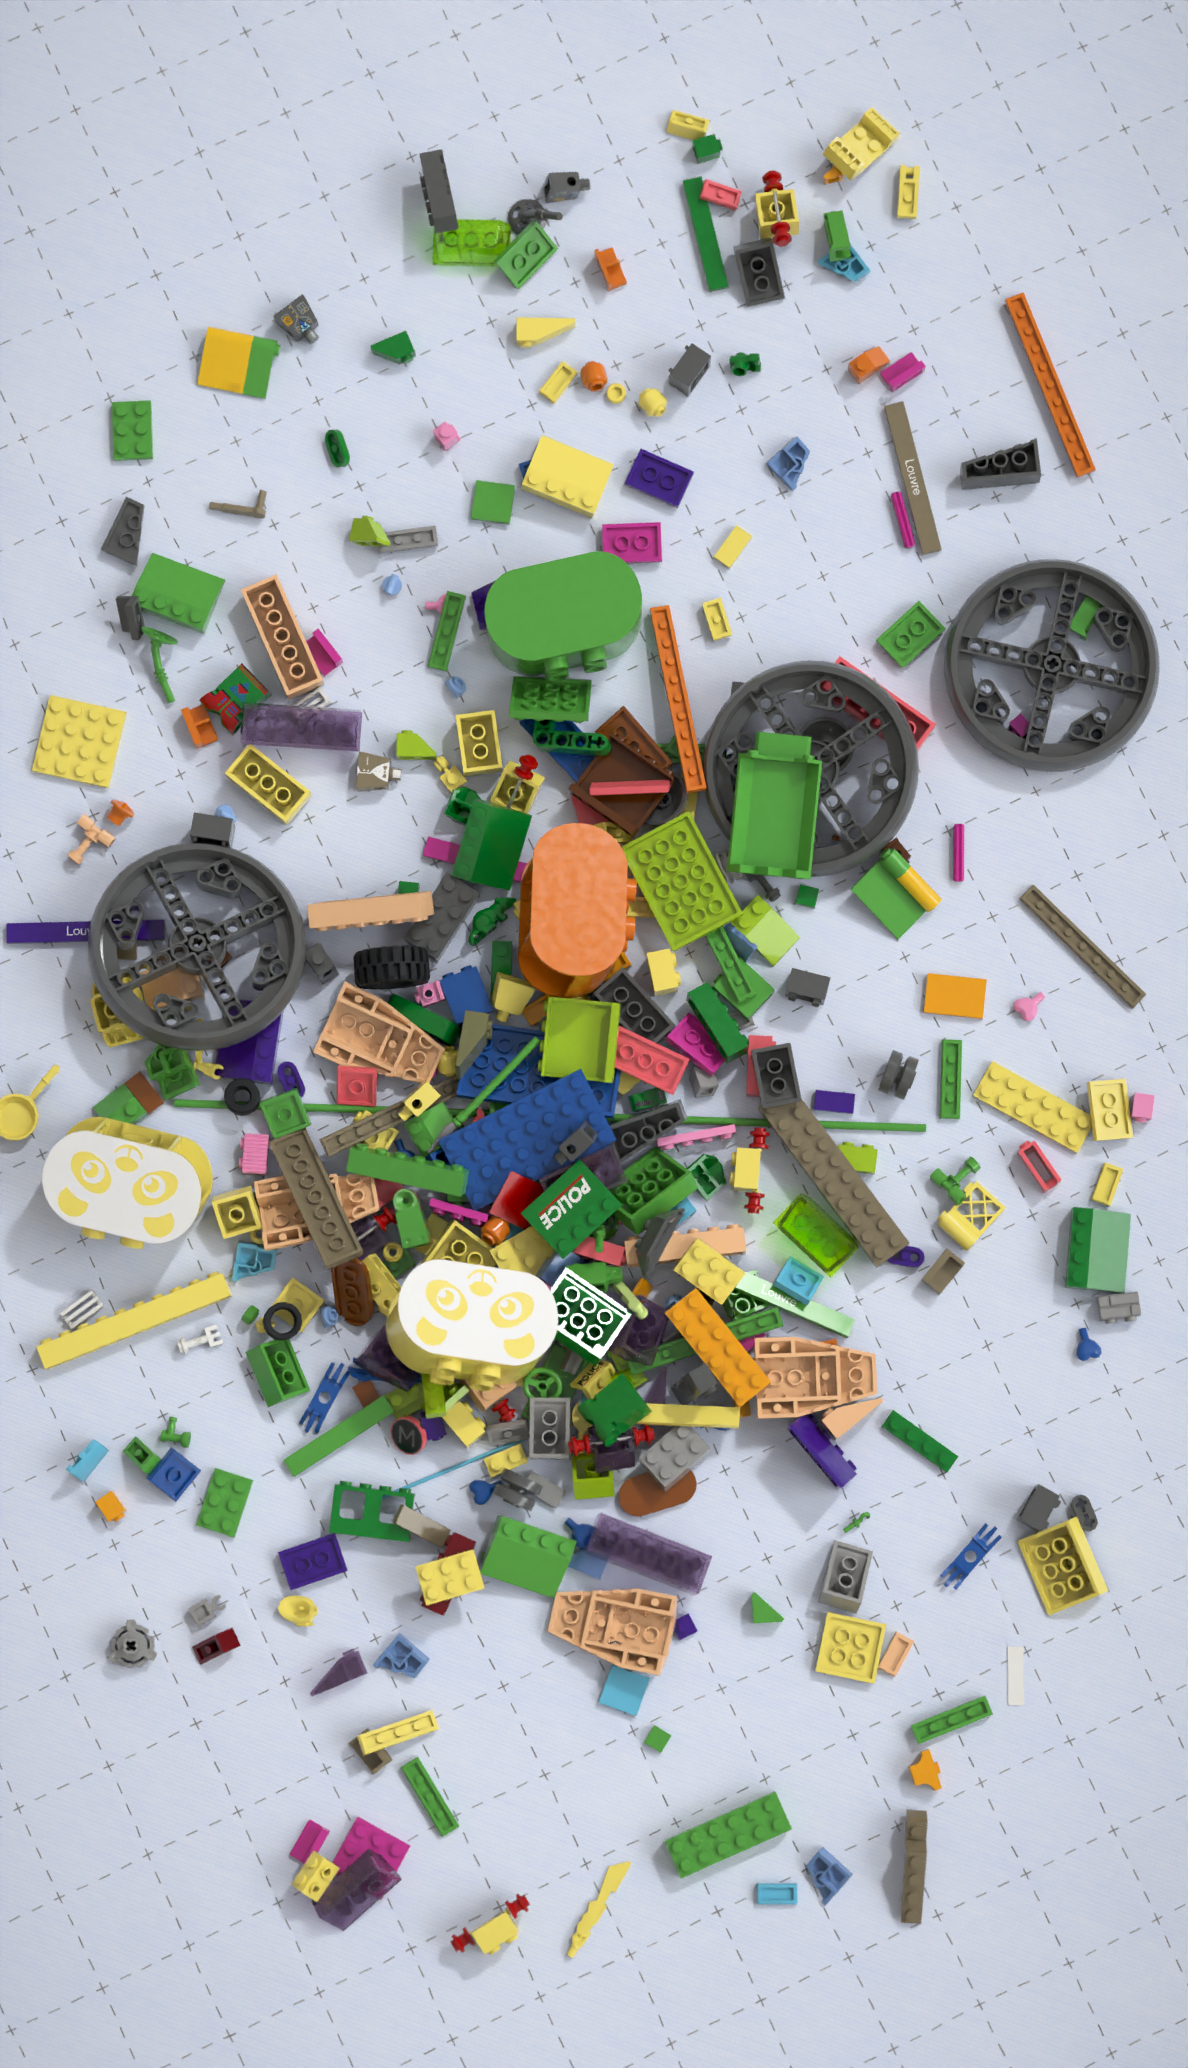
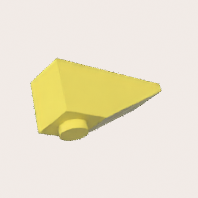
M517 317V345H520L522 348H531L532 345L536 346L575 328V318Z

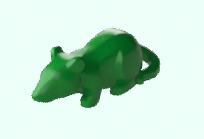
M495 898L494 904L489 908L477 912L472 921L473 930L470 933L468 943L471 946H475L497 928L496 923L498 921L503 923L508 916L503 913L514 906L516 898Z

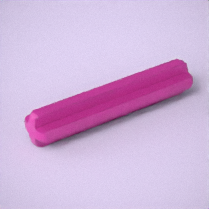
M894 492L891 494V500L905 548H912L915 542L901 492Z
M954 824L953 880L955 882L964 881V824Z

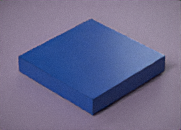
M171 1447L146 1479L174 1501H177L201 1470Z

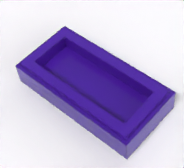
M816 1090L814 1110L853 1114L855 1094Z

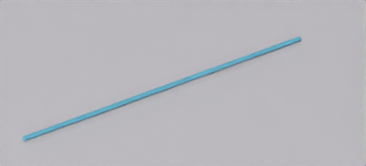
M526 1440L510 1442L401 1488L409 1489ZM383 1495L382 1499H385L392 1495Z

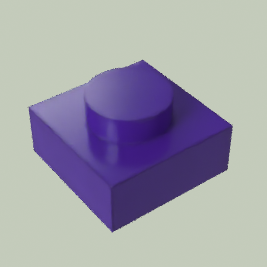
M689 1613L676 1619L674 1630L679 1640L697 1632Z

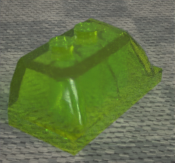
M457 219L459 229L435 233V228L433 229V265L497 266L494 260L511 243V226L502 220Z
M800 1193L773 1222L830 1278L858 1250V1244L855 1239L812 1198Z

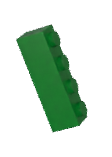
M707 982L688 992L686 1001L726 1064L747 1054L749 1041L744 1034L741 1035L736 1020L734 1018L731 1019L726 1004L721 1003L718 999L717 990Z

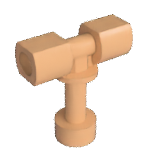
M83 814L77 824L86 831L84 835L87 837L76 851L71 850L67 856L80 865L84 860L82 855L92 842L97 843L100 841L109 848L116 838L105 829L103 831L99 829L92 819Z

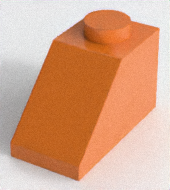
M878 346L862 353L849 362L848 370L857 383L860 384L891 361Z

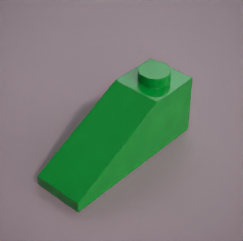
M492 941L490 1002L497 972L511 976L512 941Z

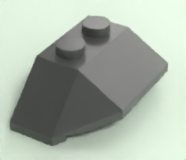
M678 1208L654 1216L652 1220L648 1219L643 1228L646 1230L643 1238L639 1236L634 1245L637 1248L636 1256L645 1281L648 1282L685 1209Z

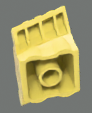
M125 977L121 981L123 983H129L131 979ZM93 984L91 991L93 998L90 999L97 1030L102 1032L103 1039L108 1047L144 1039V1037L132 1031L113 1014L104 1002L96 985ZM139 987L132 990L143 1002V993Z

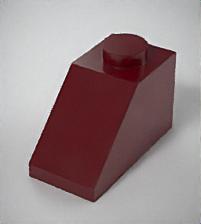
M232 1627L192 1647L201 1665L241 1645Z

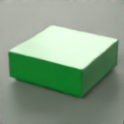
M800 884L796 904L815 909L819 889Z

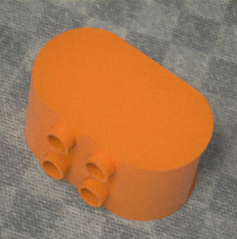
M569 823L549 830L537 842L533 858L527 863L522 872L518 964L524 978L534 988L553 997L570 999L582 997L593 992L604 982L621 952L627 951L628 940L633 941L635 917L626 915L629 909V902L634 903L636 879L627 878L628 864L623 849L609 833L601 828L584 823Z

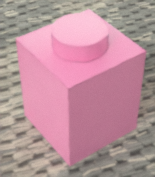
M1133 1094L1130 1116L1135 1119L1134 1122L1146 1123V1121L1152 1119L1155 1095Z

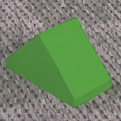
M753 1592L751 1595L753 1623L782 1622L784 1620L778 1612L758 1594Z

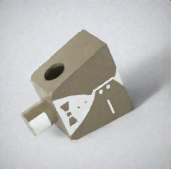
M359 751L356 791L388 789L389 780L401 781V769L390 768L391 761L389 758Z

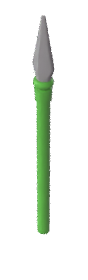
M536 1036L456 1118L452 1119L451 1123L442 1129L427 1153H430L440 1145L439 1139L460 1128L468 1119V1116L541 1042Z

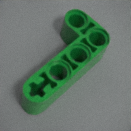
M535 720L533 742L541 751L605 756L611 751V743L603 734L556 731V721L550 720L547 725H542V721ZM547 737L546 743L539 744L541 738ZM561 739H567L564 745H558ZM586 740L584 746L578 747L579 741Z
M394 993L391 994L387 1003L422 1031L434 1036L448 1046L454 1047L462 1032L458 1025Z

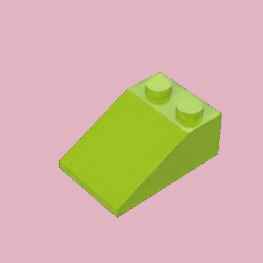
M759 895L742 911L743 916L731 922L738 931L745 935L751 944L754 943L758 946L756 951L772 966L800 939L797 933Z

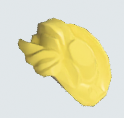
M293 1595L285 1597L279 1603L278 1610L280 1615L286 1620L293 1622L295 1626L306 1627L314 1625L312 1620L314 1616L318 1615V1607L315 1606L311 1599Z

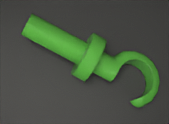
M864 1512L857 1520L855 1518L852 1519L853 1522L843 1529L844 1532H848L855 1526L857 1528L860 1527L859 1524L863 1522L865 1516H867V1519L870 1518V1513Z

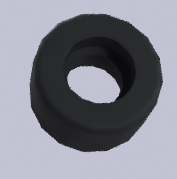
M244 1078L235 1079L230 1082L224 1093V1100L229 1110L240 1116L250 1115L256 1111L261 1099L260 1092L255 1083ZM237 1091H248L250 1099L246 1104L241 1105L235 1101L234 1097Z

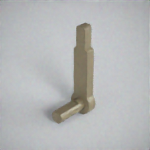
M260 490L258 502L254 508L210 502L209 509L263 519L266 515V510L263 508L267 492Z

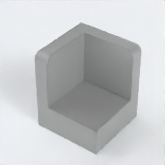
M693 1068L689 1081L695 1098L714 1096L719 1086L715 1073L711 1077L701 1068Z

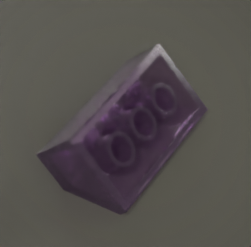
M368 1849L328 1885L318 1902L313 1899L311 1902L320 1919L344 1931L402 1879L380 1854Z

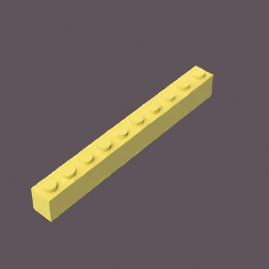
M218 1271L207 1275L208 1279L193 1280L188 1283V1287L182 1289L179 1286L171 1289L168 1295L163 1296L162 1293L151 1297L152 1301L144 1303V1301L133 1304V1308L130 1310L120 1309L114 1312L115 1316L107 1318L106 1315L96 1319V1323L92 1325L85 1323L78 1326V1330L70 1333V1330L58 1334L59 1338L57 1339L47 1338L40 1341L41 1345L36 1346L44 1368L46 1370L232 1297L224 1274H219Z

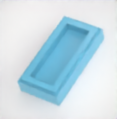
M757 1883V1904H797V1883Z

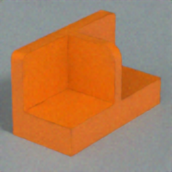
M613 247L601 252L598 249L594 250L595 259L608 290L611 291L626 285L627 281Z
M203 704L190 710L188 707L181 709L197 749L218 741Z

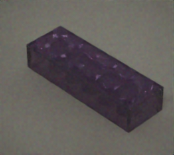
M243 702L240 742L241 744L359 752L362 711Z
M603 1513L597 1515L584 1549L586 1554L694 1596L700 1592L712 1559L711 1555Z

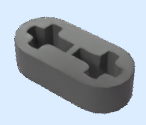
M1085 1495L1075 1496L1071 1502L1075 1516H1077L1084 1531H1093L1097 1527L1098 1521L1090 1500ZM1078 1498L1081 1501H1086V1504L1083 1505L1085 1512H1082L1080 1507L1075 1506L1078 1503ZM1084 1514H1087L1089 1519H1093L1094 1522L1091 1524V1528L1083 1525V1522L1086 1521Z

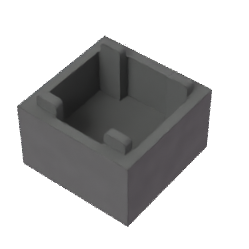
M693 343L690 346H685L686 352L674 369H669L670 375L668 376L669 384L687 397H689L711 365V355Z
M194 812L190 837L192 843H212L232 848L236 827L232 818Z
M792 968L785 996H788L790 1001L800 999L812 1002L814 1007H819V1004L824 1005L831 977Z
M1040 1484L1035 1485L1017 1521L1037 1532L1047 1529L1049 1526L1047 1519L1053 1508L1059 1507L1061 1503L1058 1500L1060 1495Z

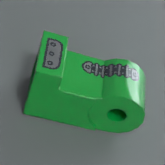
M657 1087L628 1096L632 1112L667 1104L665 1092Z

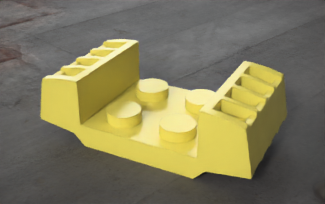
M872 107L864 113L860 122L843 137H836L827 146L822 155L851 181L885 153L898 140L900 133Z

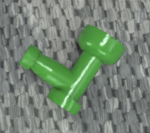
M169 1417L167 1430H162L160 1441L179 1442L182 1447L188 1448L191 1432H183L182 1435L174 1434L177 1418Z

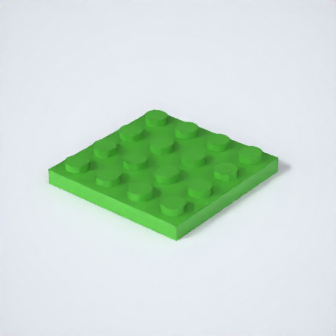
M513 676L509 718L516 720L534 719L536 721L546 719L556 722L568 720L576 723L588 721L592 680L562 679L547 682L546 678Z

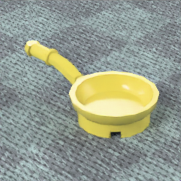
M53 1065L47 1074L41 1078L42 1080L37 1084L30 1096L13 1093L0 1099V1136L7 1140L17 1141L33 1133L38 1124L39 1117L34 1099L38 1097L53 1077L59 1073L60 1067L58 1065Z

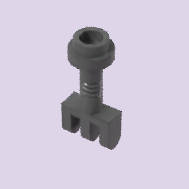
M745 874L750 882L756 879L767 893L765 896L767 900L774 902L781 896L780 890L778 888L773 889L763 875Z

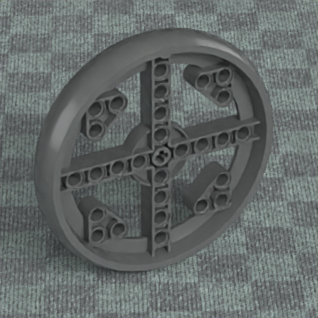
M1041 559L1028 561L1007 568L989 578L968 597L952 623L945 647L944 676L951 704L964 728L983 748L996 757L1018 767L1034 771L1063 772L1076 770L1097 763L1115 753L1136 734L1144 723L1153 705L1159 683L1160 661L1157 640L1153 627L1139 602L1123 585L1108 574L1083 563L1070 560ZM1070 586L1074 589V593L1067 594L1064 588ZM1060 588L1049 637L1035 641L1028 649L978 637L982 626L993 612L994 620L997 624H1008L1033 608L1036 602V595L1031 590ZM1010 592L1013 598L1006 600L1002 594ZM1078 592L1092 598L1103 606L1097 610L1094 616V624L1109 648L1119 652L1128 643L1131 656V673L1082 662L1075 647L1067 641ZM1022 597H1030L1032 603L1024 604ZM1060 606H1068L1070 612L1063 613L1060 610ZM1004 610L1008 613V617L1005 619L1000 618L998 612ZM1105 614L1108 617V621L1101 622L1098 615ZM1120 618L1125 619L1127 626H1120L1117 620ZM1057 624H1063L1066 630L1064 632H1059L1056 630L1055 626ZM1113 638H1121L1123 644L1116 645L1113 642ZM1054 642L1059 643L1061 650H1053L1051 644ZM976 643L981 649L974 652L971 650L970 645ZM991 648H996L999 650L1000 654L998 656H992L989 650ZM1015 652L1019 659L1013 661L1009 658L1008 654ZM1035 657L1038 663L1031 665L1028 663V658ZM973 658L1022 669L1028 683L1037 690L1026 738L1019 737L999 724L1007 720L1010 714L1009 706L991 680H981L976 689L972 669ZM1050 662H1054L1055 667L1053 669H1050V665L1047 664H1050ZM1073 666L1076 669V673L1069 674L1066 671V667ZM1091 670L1095 673V677L1092 679L1087 678L1085 672ZM1112 675L1114 682H1106L1104 676ZM1130 679L1133 682V687H1126L1123 683L1124 680ZM1049 680L1052 682L1053 687L1045 688L1042 682ZM1076 682L1126 694L1120 708L1111 719L1110 711L1107 707H1096L1071 723L1068 729V737L1073 741L1054 744L1044 743L1055 694L1065 692ZM987 685L990 687L991 692L984 694L980 687ZM1038 700H1047L1048 706L1041 707L1038 704ZM983 704L986 707V711L980 713L977 711L976 706ZM1003 709L1006 715L998 717L995 710ZM1096 713H1104L1106 719L1103 721L1098 720ZM1041 718L1044 721V725H1035L1034 719ZM1075 726L1080 727L1082 734L1075 735L1072 732V728ZM1098 731L1101 734V739H1094L1091 733ZM1035 736L1040 742L1038 745H1033L1030 743L1029 738Z
M813 660L796 661L781 664L754 676L737 689L724 703L714 719L705 743L702 763L707 787L705 796L718 827L730 841L735 795L731 775L736 778L734 768L738 765L739 753H747V750H753V738L747 733L739 734L751 715L759 709L775 733L784 734L787 731H791L793 735H798L773 698L787 692L804 689L801 692L800 699L805 706L810 708L841 712L846 707L844 696L859 704L869 713L870 716L828 745L819 740L811 739L810 755L815 756L814 760L822 761L821 756L825 752H829L832 755L830 762H822L821 780H825L827 786L824 790H819V798L847 838V840L841 843L817 848L820 844V837L815 832L816 842L813 849L811 877H821L838 874L866 862L878 854L895 837L904 824L916 795L919 775L918 751L911 726L904 712L892 696L877 682L859 671L837 663ZM825 681L831 683V689L827 692L821 690V684ZM807 693H814L815 699L813 702H805L804 697ZM834 698L842 699V705L839 708L832 706ZM770 699L771 706L768 709H763L761 707L762 700ZM775 715L782 716L781 724L773 725L772 718ZM873 719L881 721V726L878 729L870 727ZM857 730L864 731L865 736L862 740L854 739V733ZM882 732L888 747L890 764L883 758L876 759L873 762L867 790L868 800L873 804L882 803L873 819L862 829L835 790L834 785L839 777V761ZM743 737H747L750 740L746 748H742L739 745ZM841 741L848 743V749L844 752L838 750V744ZM732 749L733 756L730 759H725L723 756L724 750ZM880 762L887 765V769L883 773L876 771V766ZM890 779L898 781V786L895 789L887 787V782ZM874 790L881 791L882 796L879 800L871 799V793ZM830 796H835L838 799L837 804L833 807L827 804ZM842 812H846L849 815V819L845 823H841L838 820V816ZM854 828L860 831V836L857 839H851L849 836V832Z
M195 842L167 846L148 853L128 865L114 878L102 894L95 908L88 934V959L91 974L100 995L109 1009L122 1023L140 1036L154 1043L180 1050L205 1051L225 1048L241 1043L264 1030L277 1019L293 998L300 984L306 961L307 944L303 919L293 896L285 884L273 871L250 855L230 847L212 843ZM223 868L226 869L228 872L225 874H221L218 872V870ZM198 871L197 887L200 890L228 899L239 897L242 884L251 890L262 903L218 924L206 918L193 917L171 875ZM159 877H163L166 879V881L161 883L158 882L156 879ZM203 877L210 878V881L203 882L200 879ZM152 885L175 926L169 936L168 948L121 970L118 963L116 945L118 944L123 950H129L134 946L144 918V909L141 903L133 902V900L147 887ZM229 885H234L237 887V889L229 890L227 887ZM167 894L175 895L173 899H168L165 896ZM136 910L140 914L132 916L130 912ZM177 910H181L184 912V914L181 916H177L174 912ZM271 910L273 913L271 915H265L263 911ZM248 918H253L255 922L249 924L245 920ZM114 919H120L122 921L120 924L112 923ZM274 923L278 948L273 943H264L259 950L251 975L252 987L262 992L254 1001L243 1008L220 967L227 952V944ZM233 926L236 927L238 930L236 932H230L228 928ZM185 927H191L193 928V931L185 932L183 929ZM127 935L130 936L131 939L129 941H123L121 937ZM212 935H218L220 939L215 941L212 940L210 937ZM195 944H198V946L201 945V948H197V946L194 947V945H195ZM270 951L274 955L271 957H267L264 955V953ZM182 952L185 955L179 958L175 956V953ZM160 960H164L167 962V964L165 966H159L157 962ZM204 960H209L211 964L205 966L201 962ZM179 968L185 973L201 975L224 1018L196 1022L198 1020V1007L195 1003L162 993L155 996L152 1009L142 1002L132 990ZM280 968L283 972L277 974L273 972V969ZM141 969H147L149 973L143 975L140 974L139 971ZM262 976L265 978V981L258 982L255 978ZM125 977L131 979L129 983H123L121 980ZM212 977H219L221 980L219 982H212L210 979ZM226 993L230 997L228 999H222L220 998V995ZM160 1002H164L167 1004V1006L165 1008H159L157 1004H159ZM190 1010L194 1012V1015L186 1016L184 1012ZM231 1010H236L239 1012V1014L237 1016H231L229 1012ZM169 1019H174L176 1023L174 1025H169L166 1023V1021Z

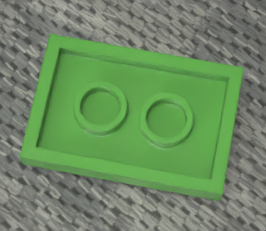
M533 220L494 260V263L511 284L519 290L559 248L539 223Z
M151 400L112 402L114 461L153 459Z
M918 601L878 637L876 642L904 669L941 635L946 628Z
M215 1468L196 1525L235 1538L253 1480Z

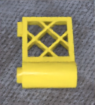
M977 1181L974 1184L970 1182L963 1189L966 1198L969 1197V1201H963L961 1204H969L970 1215H962L956 1210L960 1205L957 1206L955 1204L948 1213L944 1210L937 1218L939 1221L937 1225L966 1251L1006 1208ZM975 1188L982 1193L983 1201H972L971 1193ZM993 1203L999 1210L995 1214H987L986 1204ZM972 1204H983V1214L973 1215ZM973 1218H984V1227L981 1230L974 1226Z

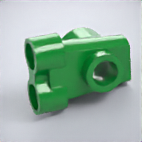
M739 352L735 356H730L731 372L736 376L746 375L747 370L761 372L759 353L746 355Z

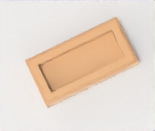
M896 1632L878 1668L896 1677L914 1641Z

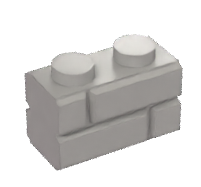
M1138 1291L1097 1297L1099 1320L1105 1321V1324L1117 1323V1319L1124 1318L1125 1322L1135 1321L1137 1316H1141Z

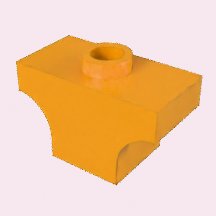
M929 1749L920 1751V1760L908 1766L914 1785L929 1784L934 1791L941 1789L942 1786L938 1777L941 1771L938 1762H933Z

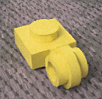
M443 756L435 758L436 761L433 762L439 772L442 770L445 772L439 778L451 793L453 789L460 788L467 782L456 766L448 770L449 763Z

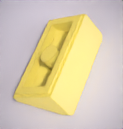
M673 110L668 122L667 133L691 140L699 139L706 136L710 120Z

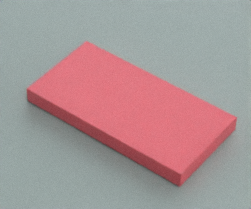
M619 1026L615 1068L674 1095L690 1059Z

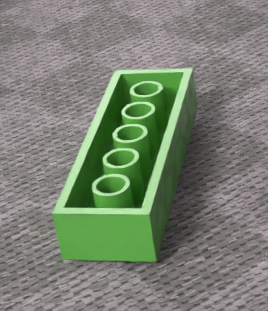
M773 1791L665 1839V1843L680 1877L684 1878L785 1833L792 1828L776 1792Z

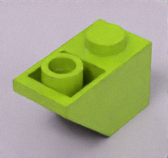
M842 1142V1145L838 1144V1148L857 1173L875 1174L878 1149H874L873 1145L862 1144V1147H856L852 1142Z

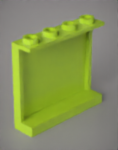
M548 997V1000L544 1001V1012H547V1017L542 1022V1032H545V1038L540 1042V1052H543V1059L539 1060L538 1072H541V1076L563 1078L581 1069L586 1080L613 1083L621 1003Z

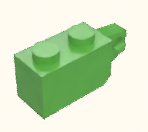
M606 1262L575 1263L566 1266L567 1269L602 1293L609 1289V1284L623 1281L622 1268L607 1267Z

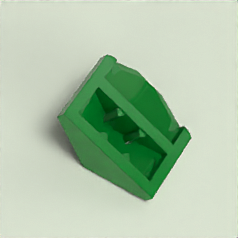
M467 787L453 789L444 815L454 822L466 826L475 798H481L474 790Z
M702 1154L687 1168L694 1177L698 1188L696 1191L706 1201L727 1184L723 1166L715 1156Z

